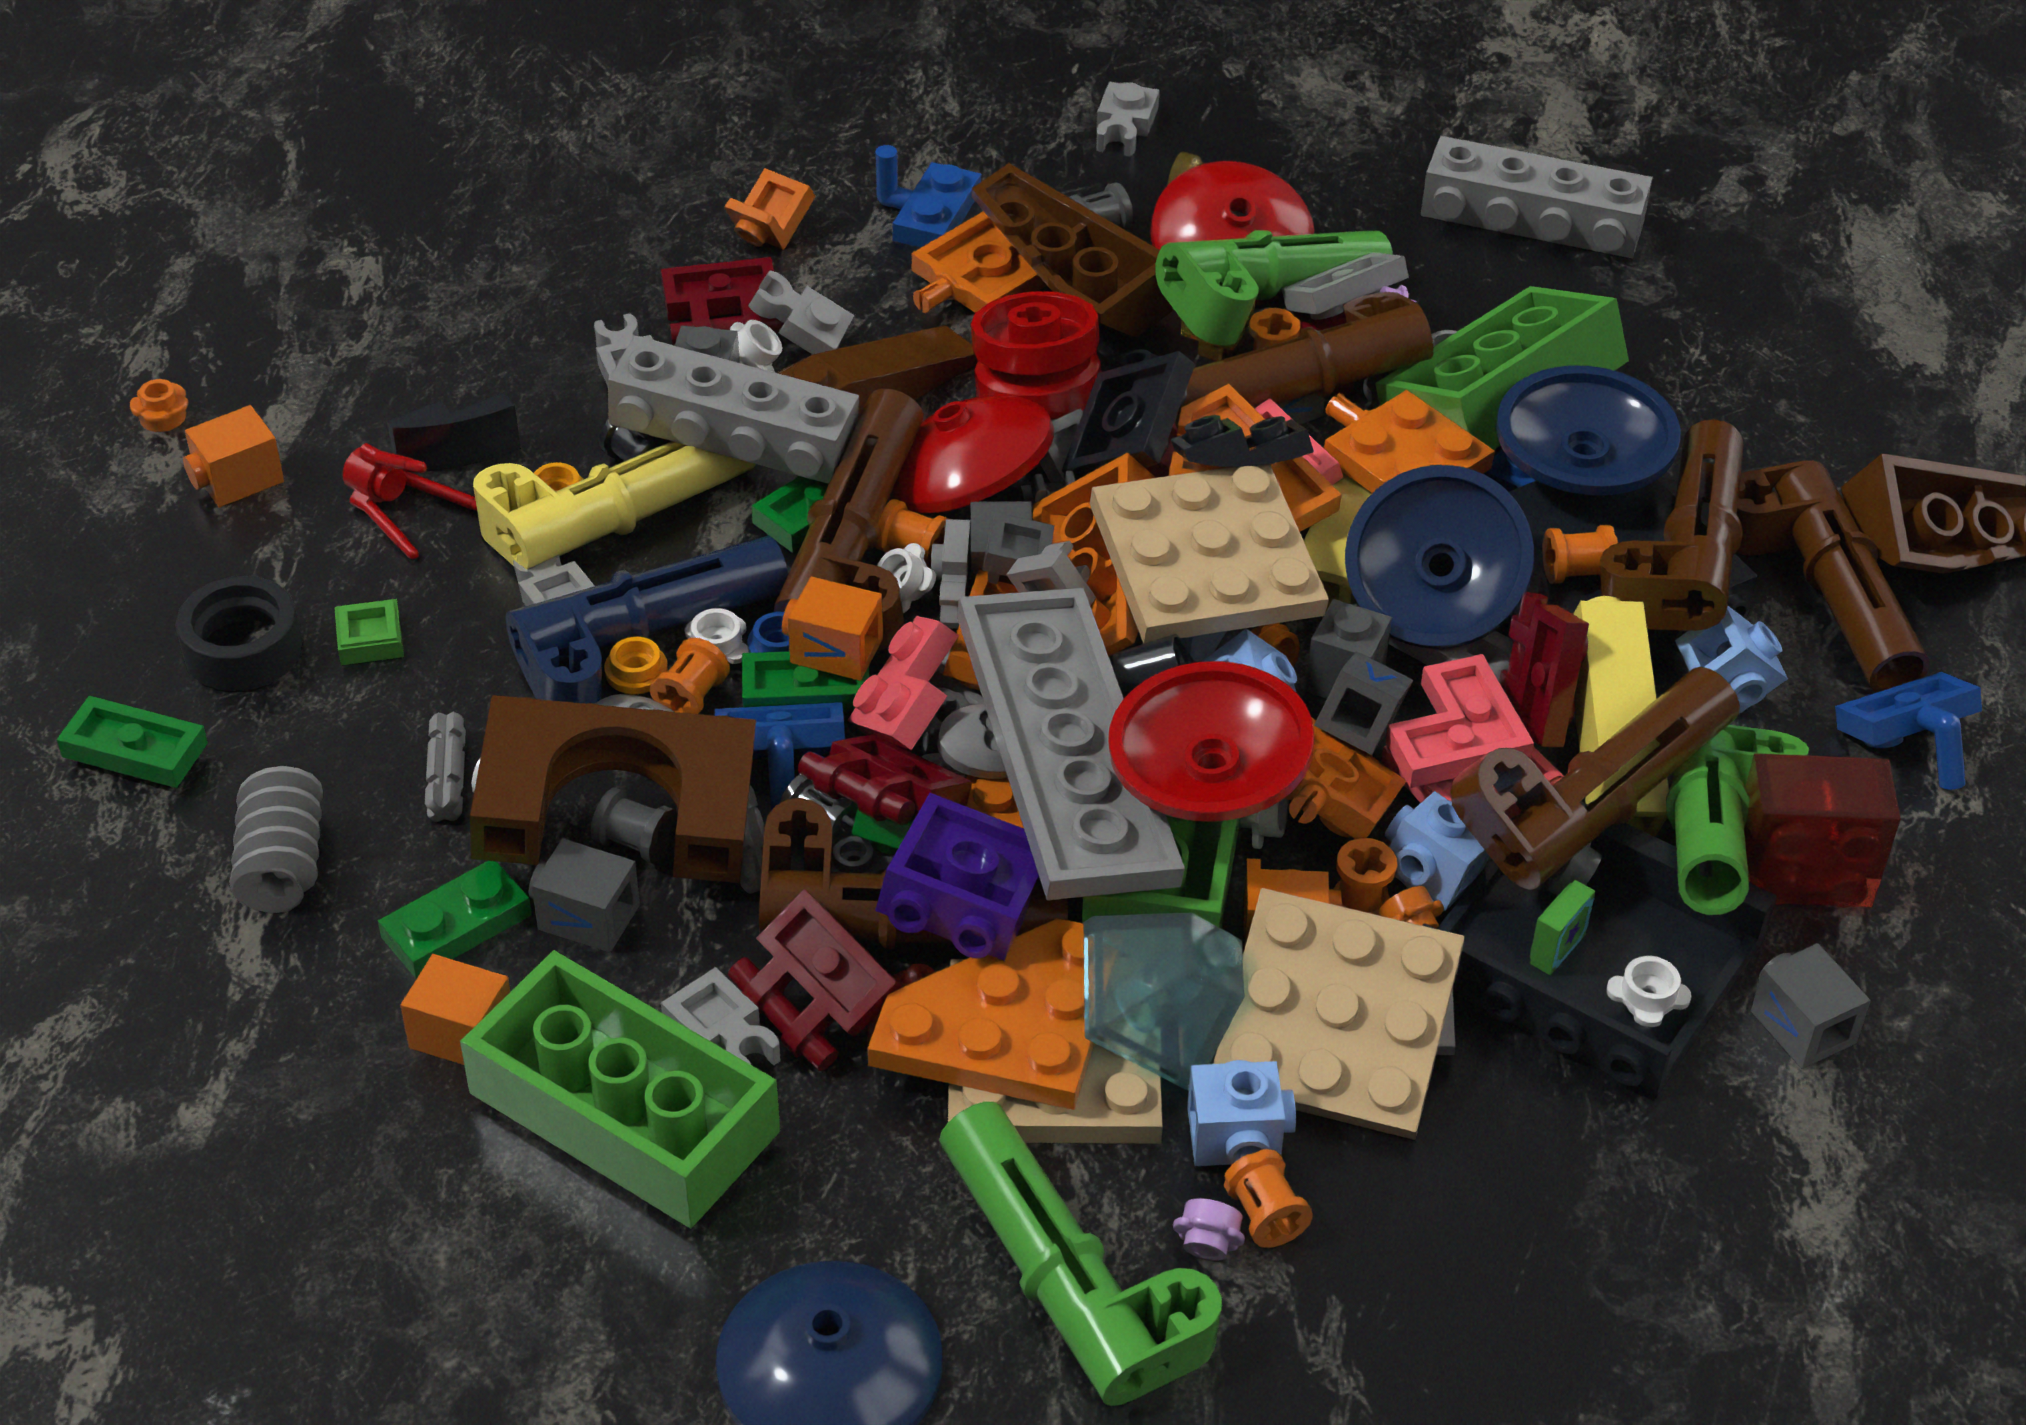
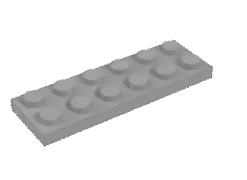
M1084 588L959 597L957 619L1046 899L1055 900L1181 887L1185 867L1166 815L1148 807L1132 796L1117 778L1111 764L1108 742L1109 728L1114 713L1124 698Z

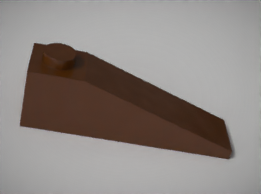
M943 325L816 353L776 373L859 395V419L869 395L874 390L883 388L894 389L916 400L977 365L978 360L974 354L972 344L948 326Z
M1881 453L1841 486L1843 501L1860 532L1869 535L1876 543L1878 557L1894 567L1947 574L2026 556V476Z

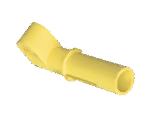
M670 441L611 468L605 463L594 466L588 478L556 492L530 469L522 465L513 463L493 465L480 471L474 478L473 483L481 535L509 563L513 565L514 560L525 569H529L612 532L619 535L629 534L633 532L637 521L751 471L756 464Z

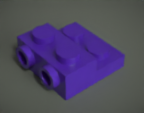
M929 793L886 869L875 911L887 915L890 922L903 932L917 933L926 930L952 940L957 950L967 957L983 958L990 955L1004 961L1024 922L1030 900L1040 882L1024 828Z

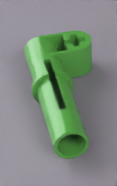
M1255 230L1248 234L1246 238L1170 242L1162 246L1158 253L1156 279L1164 297L1195 336L1214 345L1228 346L1235 344L1239 340L1255 300H1269L1275 297L1278 292H1282L1284 287L1372 252L1393 255L1391 244L1386 235L1375 230L1272 236L1273 234L1269 231Z
M1728 725L1673 772V784L1666 796V814L1671 826L1676 831L1679 893L1684 903L1694 911L1706 915H1722L1735 910L1745 900L1749 890L1744 826L1749 815L1785 817L1796 812L1809 753L1807 744L1799 738L1778 731ZM1711 860L1712 877L1700 875L1699 863Z
M994 1101L974 1104L959 1112L947 1123L939 1138L940 1145L1021 1271L1022 1277L1019 1283L1023 1294L1027 1299L1041 1303L1105 1404L1115 1406L1135 1400L1198 1369L1210 1359L1215 1349L1222 1297L1217 1285L1207 1275L1194 1269L1176 1268L1160 1273L1122 1291L1102 1261L1105 1253L1102 1242L1097 1236L1083 1232L1001 1105ZM1165 1337V1341L1157 1345L1156 1342Z

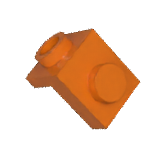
M764 168L745 202L742 203L729 198L724 209L735 224L734 231L740 238L758 247H761L765 242L784 250L816 196L809 185Z

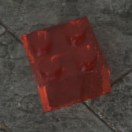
M1754 753L1745 786L1750 798L1747 822L1744 826L1749 882L1777 895L1775 905L1805 904L1843 908L1873 907L1901 820L1889 759Z

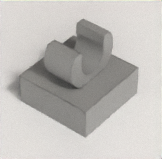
M1071 541L1050 544L1044 548L1042 554L1018 558L1006 574L1019 593L1084 588L1090 605L1096 598L1086 583L1091 571L1087 565L1075 567L1067 556L1074 547Z

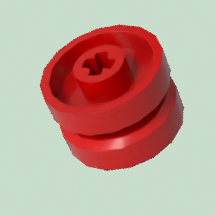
M1031 291L999 298L987 303L975 312L971 322L973 351L978 360L974 370L977 397L1014 396L1024 398L1043 406L1051 420L1059 419L1080 408L1082 411L1085 409L1096 377L1101 372V361L1096 354L1100 341L1098 314L1092 304L1078 296L1065 293Z

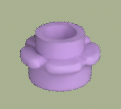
M1191 1199L1185 1204L1183 1217L1174 1220L1173 1229L1184 1240V1250L1202 1259L1223 1260L1226 1258L1227 1251L1237 1250L1239 1246L1243 1245L1245 1236L1240 1232L1242 1214L1234 1207L1219 1201Z

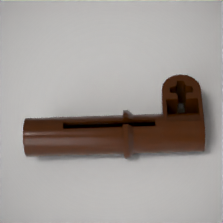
M1396 292L1374 293L1356 298L1343 306L1347 321L1345 324L1317 331L1312 327L1302 328L1300 337L1195 367L1187 386L1186 399L1179 408L1174 423L1178 429L1182 407L1227 384H1230L1255 409L1269 398L1276 404L1314 393L1318 396L1321 395V398H1327L1331 396L1335 387L1432 359L1434 346L1427 318L1422 308L1416 302Z
M883 388L874 390L869 395L823 499L816 501L808 511L807 521L810 528L774 605V612H785L788 602L792 598L798 599L811 576L881 593L883 640L877 651L889 648L894 635L905 624L900 587L897 578L890 571L861 561L865 552L872 550L878 544L881 533L878 526L880 516L923 422L924 414L922 408L905 393Z
M1711 419L1696 423L1685 433L1682 444L1675 508L1666 519L1663 533L1665 541H1623L1611 545L1603 552L1600 558L1601 596H1612L1621 601L1643 602L1647 629L1706 630L1719 624L1726 615L1732 558L1739 550L1743 537L1741 522L1737 517L1744 444L1742 435L1734 426L1725 421ZM1703 459H1715V464L1705 463ZM1703 502L1709 503L1707 536L1699 535Z
M1806 460L1741 473L1737 517L1741 522L1743 537L1740 548L1736 553L1753 556L1799 548L1805 560L1803 565L1805 579L1813 588L1821 590L1870 687L1875 692L1925 677L1930 668L1929 658L1877 564L1878 547L1869 535L1860 532L1823 464L1814 460Z
M1705 667L1693 668L1594 752H1580L1573 757L1568 764V773L1553 786L1535 763L1523 752L1513 748H1498L1462 770L1453 780L1450 792L1452 806L1460 820L1499 869L1512 882L1528 890L1537 889L1612 824H1626L1637 813V803L1737 718L1740 712L1738 697L1731 685L1720 674ZM1656 739L1660 743L1657 748L1586 807L1580 803V801L1615 774L1650 742ZM1516 803L1522 813L1511 821L1504 811Z
M804 798L787 799L776 805L768 814L764 827L759 934L806 889L858 941L879 942L886 951H895V943L954 945L952 940L926 930L917 933L903 932L890 922L887 915L875 911L886 870L882 874L831 872L832 825L829 815L822 806L813 800ZM794 838L805 839L804 871L791 870V846ZM1040 881L1030 900L1024 922L1017 936L1057 918L1067 920L1068 898L1047 900Z

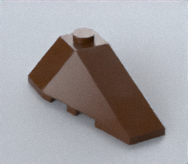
M1010 163L972 188V198L1052 292L1078 296L1089 302L1098 314L1099 323L1137 338L1173 311V307L1158 287L1156 279V260L1159 249Z

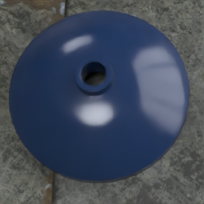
M1593 366L1554 367L1523 378L1511 387L1502 399L1496 424L1498 440L1503 451L1524 473L1555 490L1590 497L1620 495L1655 482L1674 463L1681 437L1680 424L1673 408L1657 391L1642 381L1624 373Z
M1430 465L1401 473L1385 482L1360 507L1351 524L1346 541V575L1350 589L1359 607L1392 617L1390 637L1420 648L1448 649L1471 644L1493 633L1514 614L1521 604L1523 593L1527 592L1533 575L1534 545L1532 533L1527 518L1518 502L1503 486L1492 478L1460 466ZM1445 559L1452 562L1454 565L1453 570L1447 576L1439 577L1431 572L1432 565L1438 560Z
M820 1261L806 1263L783 1270L759 1283L732 1310L723 1326L716 1351L718 1387L724 1405L737 1425H918L931 1408L941 1382V1337L937 1324L922 1299L905 1283L894 1276L874 1267L854 1262ZM827 1328L840 1330L831 1336H823L817 1333V1331Z

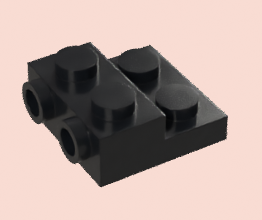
M1177 351L1098 373L1061 471L1063 473L1065 471H1073L1076 480L1127 452L1145 468L1158 465L1168 449V438L1179 408L1186 399L1187 386L1195 364L1183 353Z

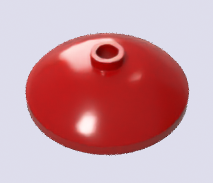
M1217 161L1205 163L1183 172L1163 190L1155 205L1152 216L1151 242L1152 246L1160 250L1162 246L1170 242L1246 238L1248 234L1255 230L1269 231L1273 234L1272 236L1315 234L1313 220L1305 202L1293 187L1282 178L1256 165L1236 161ZM1231 211H1239L1244 213L1246 216L1239 217L1234 215ZM1278 292L1275 297L1265 301L1255 300L1253 306L1272 302L1282 297L1283 294Z
M1014 396L975 397L942 406L922 422L892 490L891 498L906 502L910 511L935 513L971 505V502H979L1004 490L1031 471L1048 452L1054 439L1055 430L1047 410L1033 401Z
M1196 662L1176 666L1155 674L1136 686L1122 700L1114 713L1109 728L1110 760L1113 770L1124 788L1140 802L1156 811L1192 821L1233 820L1256 814L1275 805L1299 785L1313 759L1314 726L1310 712L1300 696L1289 685L1272 674L1258 668L1233 662Z

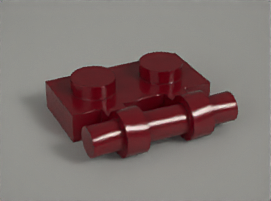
M771 257L661 269L662 288L668 321L691 320L670 323L672 345L675 346L681 325L692 327L707 326L714 329L730 330V327L735 322L746 324L749 320H757L770 327L776 334H779L784 324L777 318H764L756 314L748 306L769 270L774 271ZM741 313V316L710 319L711 316Z
M1525 592L1523 593L1519 615H1513L1508 636L1514 639L1508 669L1501 670L1499 683L1535 743L1544 747H1564L1567 728L1575 714L1574 695L1580 666L1585 660L1588 651L1587 633L1589 623L1558 605H1547V596Z
M875 734L833 741L829 756L824 758L814 752H807L801 758L798 765L799 774L813 781L814 788L818 792L832 799L845 797L857 803L858 809L862 814L876 821L889 819L899 825H905L913 816H917L929 793L967 806L972 786L971 780L900 746L894 745Z
M806 889L756 938L774 957L761 970L748 957H744L738 960L728 972V977L742 991V994L759 1008V1015L763 1013L782 1033V1044L795 1057L804 1056L818 1071L828 1068L839 1054L836 1048L824 1037L826 1029L834 1020L847 1033L856 1037L882 1010L887 994L903 988ZM794 978L814 998L802 1012L783 994L785 987Z

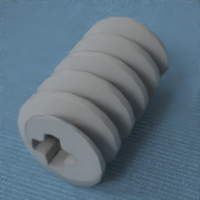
M271 767L251 774L240 785L236 800L238 809L235 815L236 830L233 835L234 850L231 857L233 869L229 882L232 894L237 900L254 910L269 913L289 912L300 904L304 892L315 884L318 877L316 862L319 857V848L317 842L321 833L319 821L322 816L320 802L323 797L321 782L313 774L295 767Z

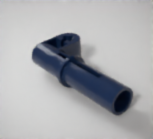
M765 536L635 575H630L626 570L617 571L610 582L508 611L506 613V626L509 640L517 662L536 699L595 704L602 698V657L600 649L613 646L620 640L628 637H645L649 639V634L689 623L697 614L708 609L720 608L730 611L779 596L788 576L787 566L782 551L775 539L771 536ZM569 659V669L565 666L559 667V661Z

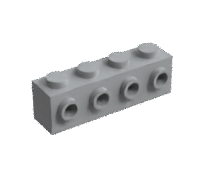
M1440 136L1426 172L1421 216L1633 259L1645 219L1653 177Z
M634 335L608 378L609 424L828 484L833 477L858 421L859 395L636 335Z

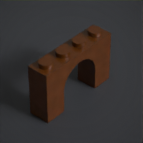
M492 695L470 813L471 859L538 865L547 810L555 794L564 785L582 775L603 770H621L637 773L658 783L670 794L677 806L678 818L675 834L673 877L740 883L756 720L722 715L712 716L669 712L658 709L648 710L605 706L594 703L583 704L540 700L529 697Z

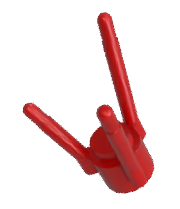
M365 443L350 454L343 468L344 484L354 491L349 500L350 504L363 510L409 559H416L419 555L418 550L376 505V502L395 500L401 495L405 485H408L470 510L477 511L474 496L409 472L424 473L427 470L425 462L381 451Z

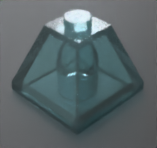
M1193 913L1092 916L1083 922L1085 1038L1189 1091L1191 1065L1210 1064L1245 997L1242 940Z

